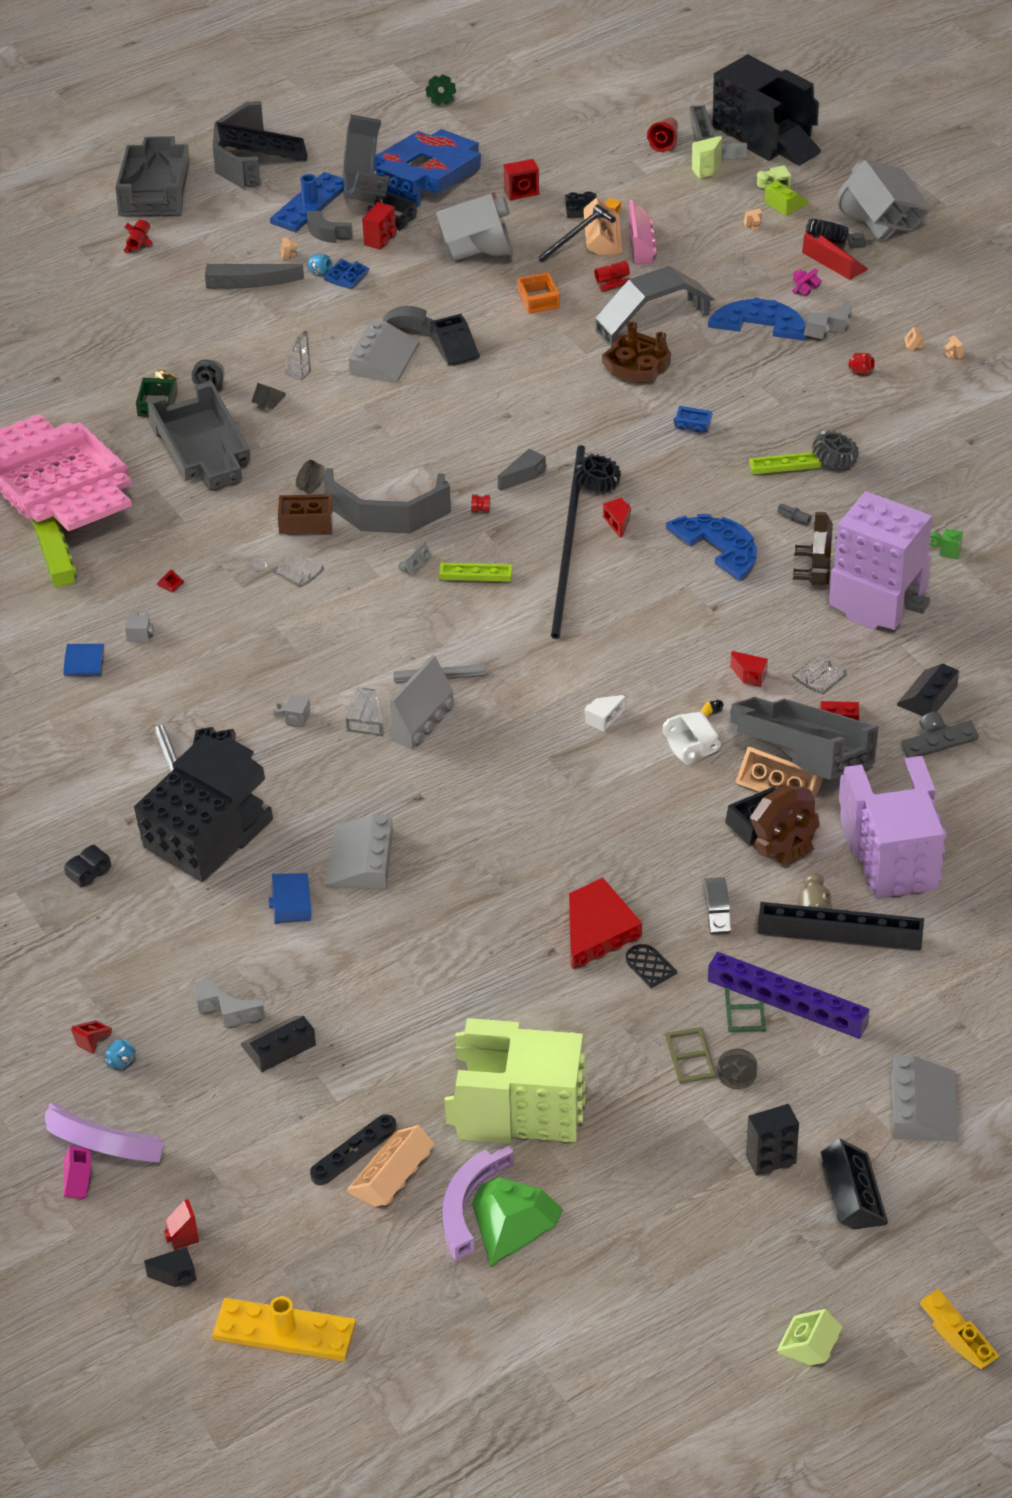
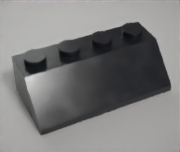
M840 1138L820 1152L823 1160L822 1165L827 1174V1182L832 1192V1200L836 1206L839 1222L854 1230L888 1224L868 1153Z

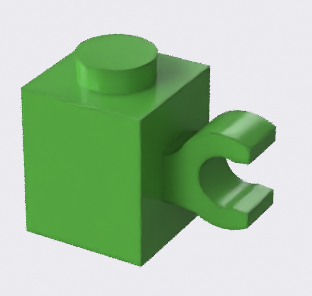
M945 529L943 537L938 532H932L930 546L941 547L940 556L958 559L962 549L963 532Z

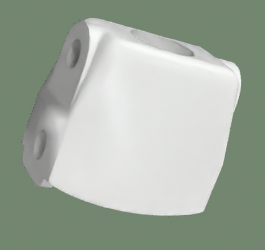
M703 712L677 715L667 719L663 724V734L667 737L671 750L686 765L706 758L721 747L718 732Z

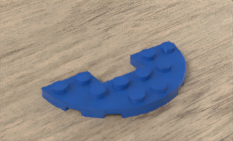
M753 298L735 301L719 308L708 321L709 328L738 332L741 331L743 322L774 326V337L806 340V335H803L805 322L801 315L791 307L776 300Z
M697 514V517L690 518L682 516L666 523V529L690 546L704 538L724 553L715 558V564L737 580L741 581L753 569L756 562L757 547L755 546L753 536L739 523L725 517L721 519L713 518L711 514Z

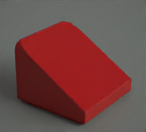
M171 569L158 581L157 585L173 593L184 583V580Z

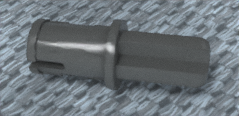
M785 504L778 506L777 512L789 517L792 521L796 520L808 526L812 520V515L800 511L797 507L792 508Z

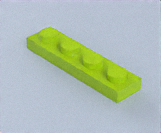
M813 452L749 458L752 475L821 468V462L819 458L815 457Z
M441 562L439 580L511 582L513 567L512 564Z

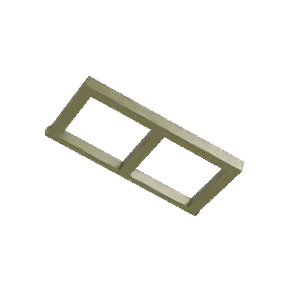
M701 1027L665 1033L679 1084L717 1077ZM699 1033L704 1050L675 1054L671 1038ZM706 1056L711 1073L682 1077L678 1060Z

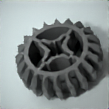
M829 430L826 432L822 431L818 433L812 444V452L815 454V457L819 458V461L823 462L824 465H829L830 468L835 467L837 470L839 468L842 470L845 468L849 469L858 458L859 448L856 446V443L852 442V438H848L847 435H842L841 432L836 433L834 430L832 432Z

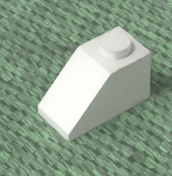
M625 696L596 698L584 710L585 723L604 732L625 711Z

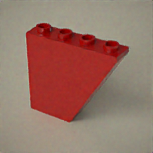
M600 878L569 893L572 969L584 966L588 962L642 937V922L604 878Z

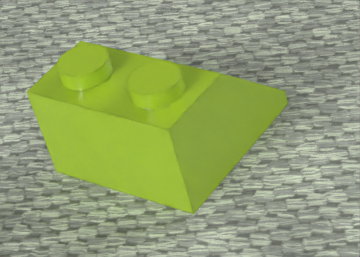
M778 181L765 186L764 203L786 216L809 204L807 199Z

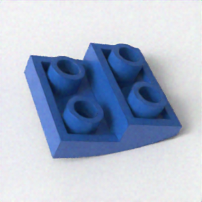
M341 258L325 274L324 280L337 286L353 288L370 268L357 261L351 264Z
M104 643L67 644L63 668L64 676L101 675L102 662L104 660Z

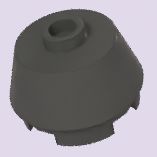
M200 360L193 368L191 374L192 381L197 385L212 381L216 390H218L224 380V368L218 361Z

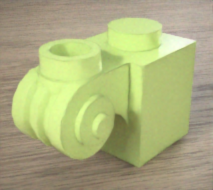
M785 165L770 168V171H759L757 173V186L765 188L768 184L778 181L791 189V174Z

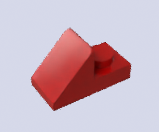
M94 1020L74 1025L71 1031L77 1046L93 1054L98 1040L110 1036L112 1028Z

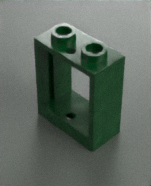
M143 378L136 400L137 416H149L148 402H146L148 395L169 396L166 406L175 404L178 393L176 379Z

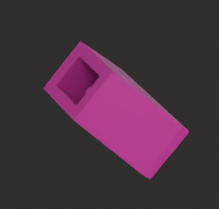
M69 1146L63 1159L64 1197L86 1198L91 1170V1149Z

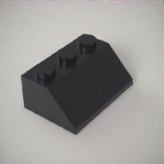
M943 663L924 670L898 701L897 706L920 716L934 711L937 712L958 687L959 670Z
M294 1016L242 1042L241 1046L258 1069L264 1072L316 1046L315 1030L305 1016Z

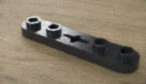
M388 1114L377 1117L313 1165L310 1169L311 1181L316 1185H325L388 1139L397 1129L396 1119ZM350 1148H353V1149H356V1148H357L358 1151H354V1150L350 1151Z

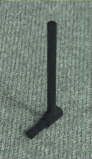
M599 204L594 205L593 214L538 256L541 262L544 261L595 219L605 218L614 223L616 218Z

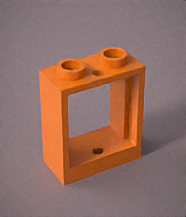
M549 272L517 278L518 293L528 314L560 308V294ZM547 289L548 293L528 296L527 292Z

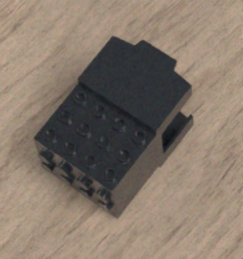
M749 54L714 73L712 126L742 143H747V150L767 161L779 156L778 153L773 151V149H778L779 123L788 118L799 124L809 137H811L812 127L818 125L819 101L814 98V84L786 69L781 72Z
M207 735L201 736L172 764L173 770L134 806L143 847L202 882L238 847L243 849L273 820L271 807L268 806L265 810L261 808L264 803L263 800L252 794L265 780L264 768L252 759L254 751L229 737L220 741Z

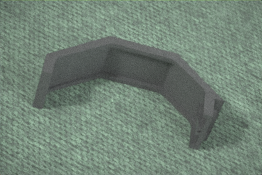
M245 102L216 122L264 131L262 102ZM214 128L213 155L215 173L244 190L245 187L261 186L258 156L237 157L224 149L226 147L218 145Z
M350 115L342 170L345 198L374 203L376 199L381 200L386 197L385 192L389 176L382 177L374 173L377 138L381 126V120Z
M667 266L629 279L597 315L596 332L610 347H613L618 333L642 306L650 300L685 289L687 290V300H692L696 310L700 309L704 317L709 315L710 301L715 299L699 282Z
M326 468L324 488L325 494H332L333 512L360 531L411 534L451 513L450 485H448V481H445V474L438 473L436 486L433 490L410 501H380L360 499L334 481L333 468Z

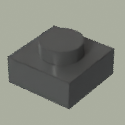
M863 233L848 235L847 241L850 249L866 247Z
M913 593L906 604V609L924 614L930 604V598Z

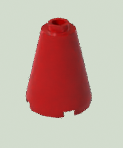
M669 117L650 126L646 137L651 148L659 152H665L675 146L678 133L677 120Z

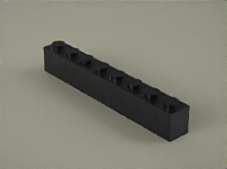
M769 902L760 903L758 933L922 949L924 918Z

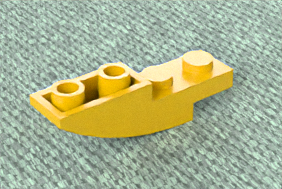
M939 1288L920 1301L919 1304L934 1321L932 1326L970 1363L982 1370L1000 1357L971 1320L966 1322Z

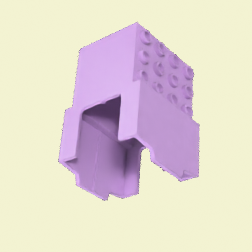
M865 491L837 524L835 567L831 570L829 605L845 612L848 620L876 630L879 625L895 630L902 621L905 590L910 585L919 587L918 595L921 596L928 588L931 563L929 543L932 515Z
M923 756L905 758V763L912 779V789L875 795L871 790L863 765L845 767L844 775L840 777V822L852 856H858L859 861L864 864V875L869 878V889L874 892L876 899L938 890L939 881L942 880V854L945 853L944 840L947 838L945 828L941 827L940 814L935 811L934 800L936 790Z

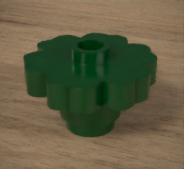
M442 74L440 77L435 75L429 79V86L425 90L426 96L431 98V103L437 106L442 103L447 105L453 100L456 86L455 83L451 82L450 77ZM439 87L444 89L443 93L438 91Z

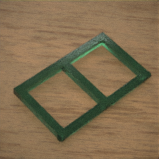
M725 987L728 1033L765 1032L766 1024L763 1001L759 999V1004L730 1005L729 988ZM760 1009L761 1026L732 1027L731 1010Z

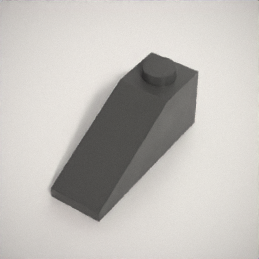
M528 449L498 475V489L504 490L536 479L546 470V456Z

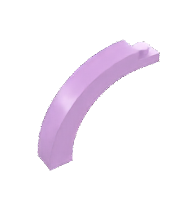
M49 1103V1108L45 1113V1123L47 1124L46 1130L76 1145L105 1154L134 1160L160 1162L164 1141L156 1135L134 1133L102 1126L70 1113L58 1103Z
M510 1146L499 1149L491 1155L486 1149L476 1154L458 1170L449 1183L443 1201V1227L446 1244L455 1261L475 1252L474 1238L464 1221L466 1204L480 1184L491 1176L514 1165V1152Z

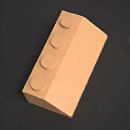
M595 198L584 208V220L593 214L594 205L599 204L613 215L616 221L611 223L605 218H597L585 227L586 247L597 255L621 254L622 241L619 215L600 199Z
M748 747L735 783L758 792L773 786L777 789L784 785L801 786L810 789L813 797H815L823 777L809 773L792 763L793 761L757 748Z
M419 1125L395 1131L346 1191L348 1194L373 1207L388 1205L394 1199L393 1195L396 1191L405 1186V1180L418 1170V1164L430 1155V1150L435 1143Z

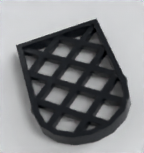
M637 944L628 949L626 953L628 966L650 988L677 974V970L651 945ZM639 948H646L647 950L643 952L639 951ZM630 953L635 954V958H628ZM638 954L645 955V959H637ZM648 955L656 956L655 960H647ZM644 962L643 967H638L636 963ZM653 963L654 967L648 968L646 964ZM663 964L664 968L657 969L656 965ZM645 970L653 971L652 976L644 975ZM655 971L663 972L662 977L654 976Z

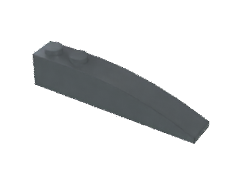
M705 105L690 106L695 142L714 138Z
M207 264L205 271L206 288H255L304 279L303 264Z

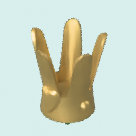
M158 369L154 375L155 378L178 379L177 376L166 372L164 369Z

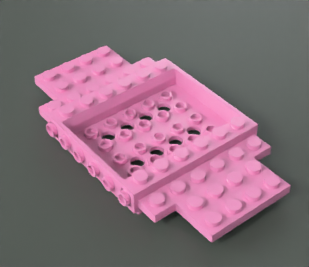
M40 414L0 429V492L27 519L31 521L34 519L36 522H40L54 516L68 531L132 507L131 500L121 491V489L132 485L131 479L127 476L128 467L126 463H123L117 455H114L110 448H107L102 441L96 438L95 434H92L80 422L76 424L71 422L64 423L54 428Z

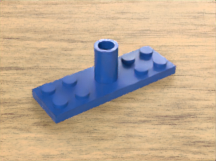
M323 172L317 178L313 174L302 175L300 178L301 192L270 218V224L296 233L307 224V211H322L344 191L343 178Z

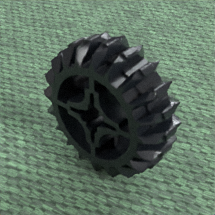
M812 218L808 220L806 225V232L814 238H819L822 235L831 242L845 243L848 239L849 229L841 224Z
M592 453L590 455L585 454L575 464V481L579 482L580 486H584V489H589L590 492L610 493L611 490H615L620 482V466L616 465L615 461H611V458H606L605 455L599 456L598 453L597 455Z

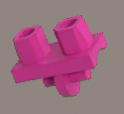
M814 268L809 273L800 269L796 270L793 274L796 288L792 292L795 295L800 292L807 296L812 290L809 284L814 289L818 288L822 282L816 276L818 270Z

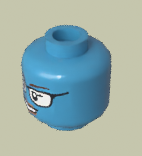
M313 254L308 261V268L314 275H325L333 266L332 260L326 254Z
M117 1039L106 1048L105 1055L107 1058L104 1061L111 1069L116 1067L119 1070H123L135 1059L134 1053L136 1050L126 1039Z

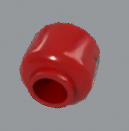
M854 353L852 358L849 359L848 364L849 368L856 375L869 374L875 367V360L869 353Z

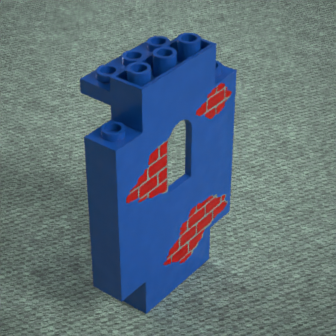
M443 129L432 135L417 131L375 155L374 170L377 176H389L387 192L415 201L417 208L421 203L422 190L426 189L438 194L480 168L481 153H478L479 143ZM421 155L431 159L420 166L408 165V163Z

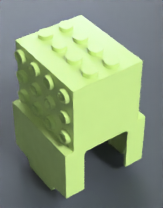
M467 1018L465 1032L456 1033L457 1060L466 1062L468 1071L458 1070L454 1096L445 1097L446 1124L455 1126L459 1140L511 1144L512 1137H517L521 1139L577 1142L579 1123L583 1124L584 1111L581 1110H583L586 1103V1094H583L586 1088V1067H583L585 1066L583 1034L519 1029V1022Z

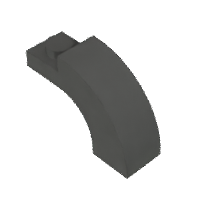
M307 211L308 230L315 238L331 243H336L337 239H353L352 223L330 222L323 218V211Z
M400 306L387 312L382 322H387L397 329L413 327L431 336L430 321L434 320L426 317L427 311L422 308Z
M725 877L704 878L710 934L731 932L730 905Z

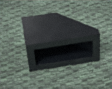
M187 1247L144 1260L148 1278L173 1287L188 1285L191 1282L197 1281L195 1268Z

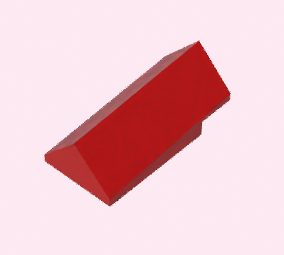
M807 232L804 234L803 254L849 280L867 271L868 268L822 235L816 239Z

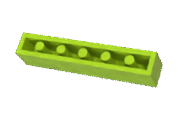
M54 516L40 522H36L33 519L32 524L53 587L75 583L76 568L75 565H71L73 564L71 554H67L69 553L67 542L63 543L65 542L64 533L60 532L62 531L60 522L56 521L57 519Z

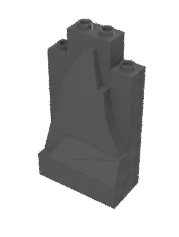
M175 136L144 137L142 145L126 146L115 186L118 215H181L183 208L182 188L189 162L188 144H176Z
M212 381L196 385V398L166 406L164 395L147 400L149 423L156 437L161 436L185 481L202 476L209 490L242 480L239 464L250 461V449Z
M754 696L732 704L730 722L738 724L737 732L759 738L777 746L793 759L792 763L813 775L831 780L844 775L845 767L855 765L866 767L875 763L878 726L785 698L771 702Z

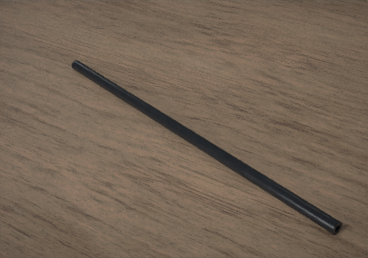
M583 445L577 447L575 464L580 457L585 455V446ZM574 472L551 637L553 639H558L561 632L580 485L579 482L575 481Z

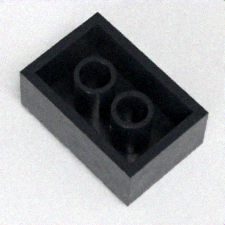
M789 1103L748 1116L746 1157L756 1176L768 1174L783 1167L787 1168L797 1163L799 1122Z

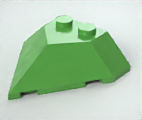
M501 1177L479 1186L472 1205L477 1216L478 1226L485 1250L487 1251L490 1267L496 1265L498 1260L508 1255L509 1257L530 1244L546 1230L549 1232L556 1227L563 1211L562 1207L542 1189Z

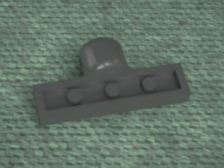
M934 711L925 714L919 721L924 734L902 740L901 746L907 758L925 756L978 740L979 735L972 720L947 726L940 713Z

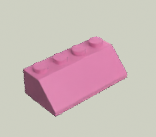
M629 200V228L634 264L653 263L654 256H656L652 219H649V213L635 201Z

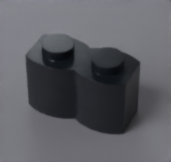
M94 844L84 849L80 855L71 858L64 865V870L67 877L79 887H84L91 884L95 877L106 873L111 867L110 857Z

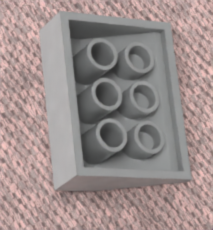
M371 320L349 357L350 375L397 383L417 349L419 341L387 322Z
M434 655L422 665L390 700L393 742L410 749L419 744L423 737L432 730L433 726L454 705L453 690Z
M372 814L334 828L327 887L386 889L393 838L392 815Z
M892 1055L893 1139L958 1141L955 1071L915 1056Z

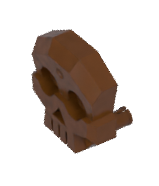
M628 322L626 325L627 335H620L614 341L613 347L602 354V363L611 375L629 382L654 381L659 374L666 370L671 362V352L667 346L666 333L658 332L656 333V338L638 333L637 323Z
M784 785L763 797L750 817L758 836L754 840L753 847L758 850L759 855L788 866L794 860L796 861L800 857L805 856L806 853L808 854L814 850L812 839L816 830L821 825L819 814L815 813V800L810 789L801 786Z

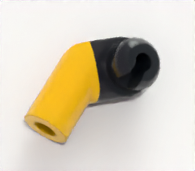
M719 699L707 702L701 712L708 719L710 714L720 712L724 703Z

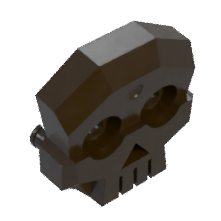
M815 512L813 544L811 546L795 544V556H810L812 558V568L810 570L794 568L793 580H809L811 585L829 584L833 523L826 512Z

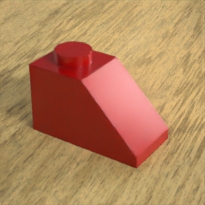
M620 497L603 503V518L619 537H623L630 521L631 507Z
M732 651L730 667L743 683L761 687L767 674L768 659Z
M187 1199L165 1220L167 1229L163 1230L166 1242H171L173 1250L199 1242L195 1215L189 1199Z

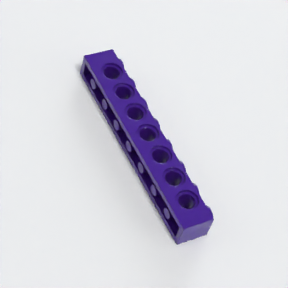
M718 951L708 965V982L858 1039L862 1037L868 1026L870 1009Z

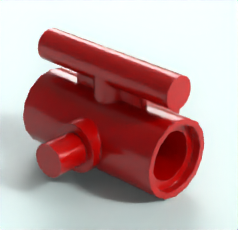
M138 220L135 226L130 225L128 222L125 224L124 228L130 234L124 248L125 253L128 254L131 249L138 250L142 244L148 247L152 245L153 242L147 236L150 230V224L147 221Z
M627 261L594 269L597 283L607 282V284L599 286L601 292L624 286L631 279H622V277L630 275Z

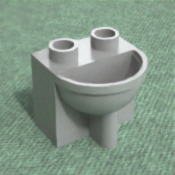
M867 159L858 162L853 167V174L840 188L836 198L839 209L852 219L865 222L879 242L886 241L896 229L912 232L932 210L903 169Z
M495 192L436 211L445 242L449 244L454 261L481 252L491 256L513 255L503 217L510 214L505 196L497 198Z

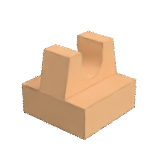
M761 209L745 212V227L750 226L753 231L759 230L762 218Z
M282 237L280 251L282 259L289 260V257L297 255L296 250L291 249L298 248V244Z
M915 327L904 338L907 349L911 351L915 348L923 349L926 345L925 342H922L924 338L921 336L919 329Z
M955 336L948 338L949 343L944 346L948 351L945 353V356L948 359L954 357L961 359L965 357L963 344Z

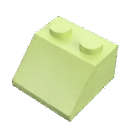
M721 136L692 143V170L699 179L713 176L721 165Z
M826 1309L796 1315L793 1317L777 1352L809 1366L824 1363L829 1359L830 1352L839 1339L842 1326Z

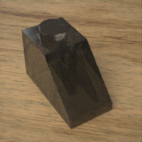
M257 383L251 402L257 404L256 408L265 411L266 408L274 409L285 397L286 393Z

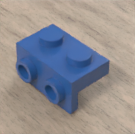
M679 406L677 415L673 419L674 426L681 430L690 429L698 433L708 432L713 413L708 410Z

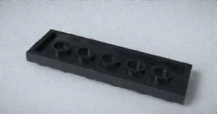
M215 122L214 128L218 145L265 153L267 155H276L282 158L287 157L298 161L307 160L308 155L303 138Z

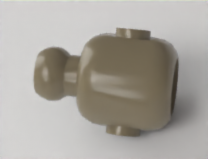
M812 873L805 878L806 887L799 894V906L832 909L830 891L823 886L824 880L820 874Z

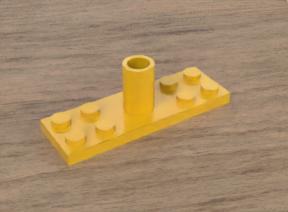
M285 1296L274 1298L270 1305L224 1298L212 1337L215 1341L346 1362L356 1327V1319L293 1309L292 1301Z

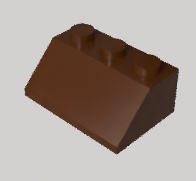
M332 494L279 495V534L332 532Z

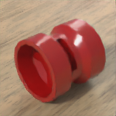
M472 494L471 511L478 512L480 510L489 513L490 495L479 496L478 494Z

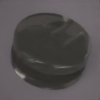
M314 460L306 461L297 474L296 487L304 490L307 494L314 493L324 479L325 467Z
M731 1049L720 1056L718 1060V1078L723 1085L731 1089H744L755 1082L757 1077V1060L753 1054L744 1049Z

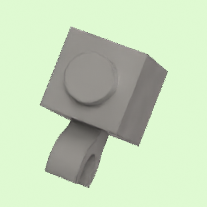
M138 611L135 612V616H127L125 626L127 642H149L150 634H153L154 627L153 623H150L148 611L145 612L144 616H139Z
M291 695L287 704L277 702V709H273L274 716L282 717L285 715L286 724L304 727L311 712L309 698Z

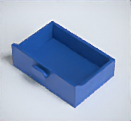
M308 873L272 874V897H269V908L273 907L274 925L287 921H311Z

